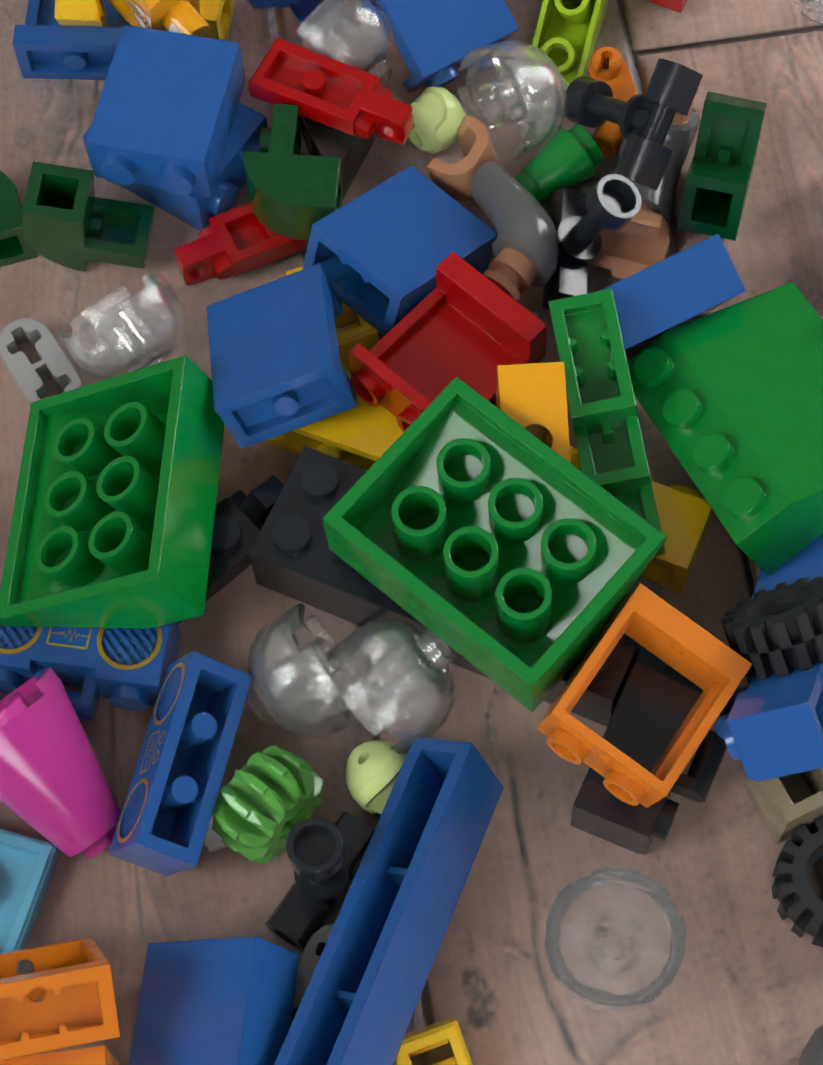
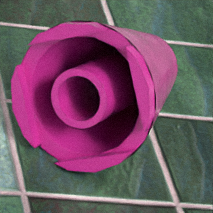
M49 667L39 679L35 675L0 700V802L68 857L83 852L87 859H90L112 844L116 831L114 826L119 821L121 810L61 678Z

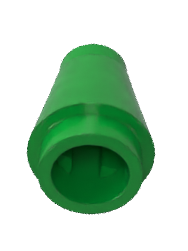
M575 124L568 130L560 128L515 179L541 203L546 201L556 190L562 188L570 189L596 176L595 168L604 162V156L592 136L581 125Z

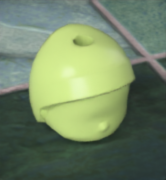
M443 87L426 88L410 104L413 108L414 128L408 138L418 149L435 154L446 150L459 140L457 128L460 126L466 113L459 100Z
M388 740L366 741L352 750L346 763V784L348 790L359 806L372 815L375 813L382 814L408 753L405 748L395 742Z

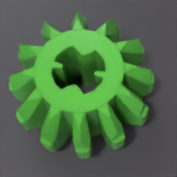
M276 745L264 749L262 753L252 754L244 767L240 770L235 769L234 777L229 784L221 788L222 797L215 803L212 813L214 817L212 830L222 838V843L235 854H242L251 862L256 861L260 865L269 862L275 855L279 856L285 853L287 837L292 828L302 820L313 818V812L322 803L324 780L300 756H295L292 752L281 749Z

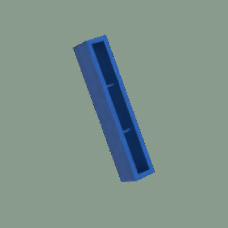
M414 737L274 1065L394 1064L504 788L473 743Z

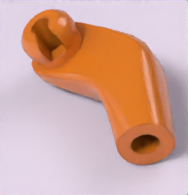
M609 46L597 49L591 56L588 76L607 83L612 89L614 98L627 102L631 97L637 95V89L620 51ZM605 121L601 126L596 127L592 135L604 158H613L621 148L623 136L618 124Z

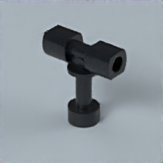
M659 58L645 94L634 95L627 102L614 98L612 89L607 83L587 76H581L573 80L566 89L563 98V111L569 121L588 128L599 127L605 121L618 124L626 142L613 174L622 175L634 183L658 190L673 150L663 146L675 113L687 116L703 75L679 63Z
M608 174L601 178L587 195L562 188L556 190L548 197L546 212L554 223L559 239V257L556 271L543 286L544 309L550 310L548 301L588 293L587 261L595 258L601 250L602 239L600 234L605 229H622L641 209L642 199L640 192L628 178L618 174Z
M342 812L335 824L323 818H308L296 824L290 831L286 841V851L289 862L294 870L296 883L292 884L265 923L267 928L294 948L304 952L306 944L313 933L323 926L332 913L326 901L338 896L345 889L348 880L354 879L375 829L348 812Z

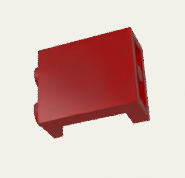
M451 252L436 267V288L369 351L357 343L348 352L351 372L350 380L356 389V393L366 403L373 407L381 404L397 417V423L404 432L455 377H458L495 406L497 366L539 363L546 356L547 325L456 253Z

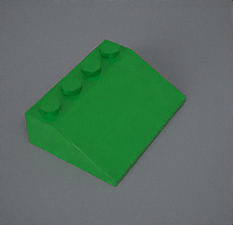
M793 282L669 329L627 361L634 396L735 544L766 575H769L823 534V320Z
M186 355L31 402L0 588L1 625L150 629L204 615L225 424L214 409L212 380Z
M455 377L322 518L328 547L333 553L532 713L577 663L666 541V535L458 377Z

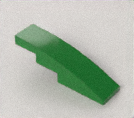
M612 288L548 301L560 362H564L566 394L581 470L585 475L661 532ZM664 544L655 556L665 554Z

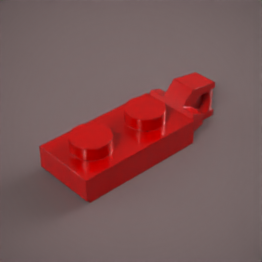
M279 38L275 39L247 83L250 96L273 105H298L299 115L352 136L357 135L360 138L369 139L371 134L374 133L380 139L404 145L414 128L412 106L393 99V92L381 85L380 77Z
M250 203L209 218L210 226L197 233L198 239L174 248L177 267L186 285L189 286L212 279L216 275L219 280L230 278L232 275L236 277L306 249L309 240L291 239L272 232L257 219Z

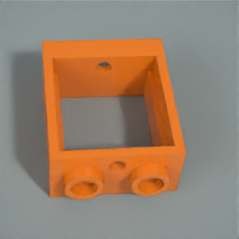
M640 583L619 604L535 728L548 736L546 743L558 756L576 765L584 762L605 778L603 785L616 798L633 806H637L640 803L648 808L667 796L752 666V663ZM624 633L704 690L650 772L570 715V712Z
M91 937L0 953V1060L120 1037L110 963ZM24 959L30 960L33 963L32 971L29 974H19L17 972L18 963Z

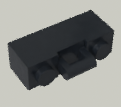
M642 646L602 738L650 772L704 690ZM709 730L696 751L687 775L681 773L667 796L648 808L640 803L637 806H633L616 798L603 785L605 778L589 767L573 804L571 826L637 854L646 855L653 837L666 841L675 820L680 803L669 799L671 792L696 802L706 801L727 749L725 740L719 737L715 731Z

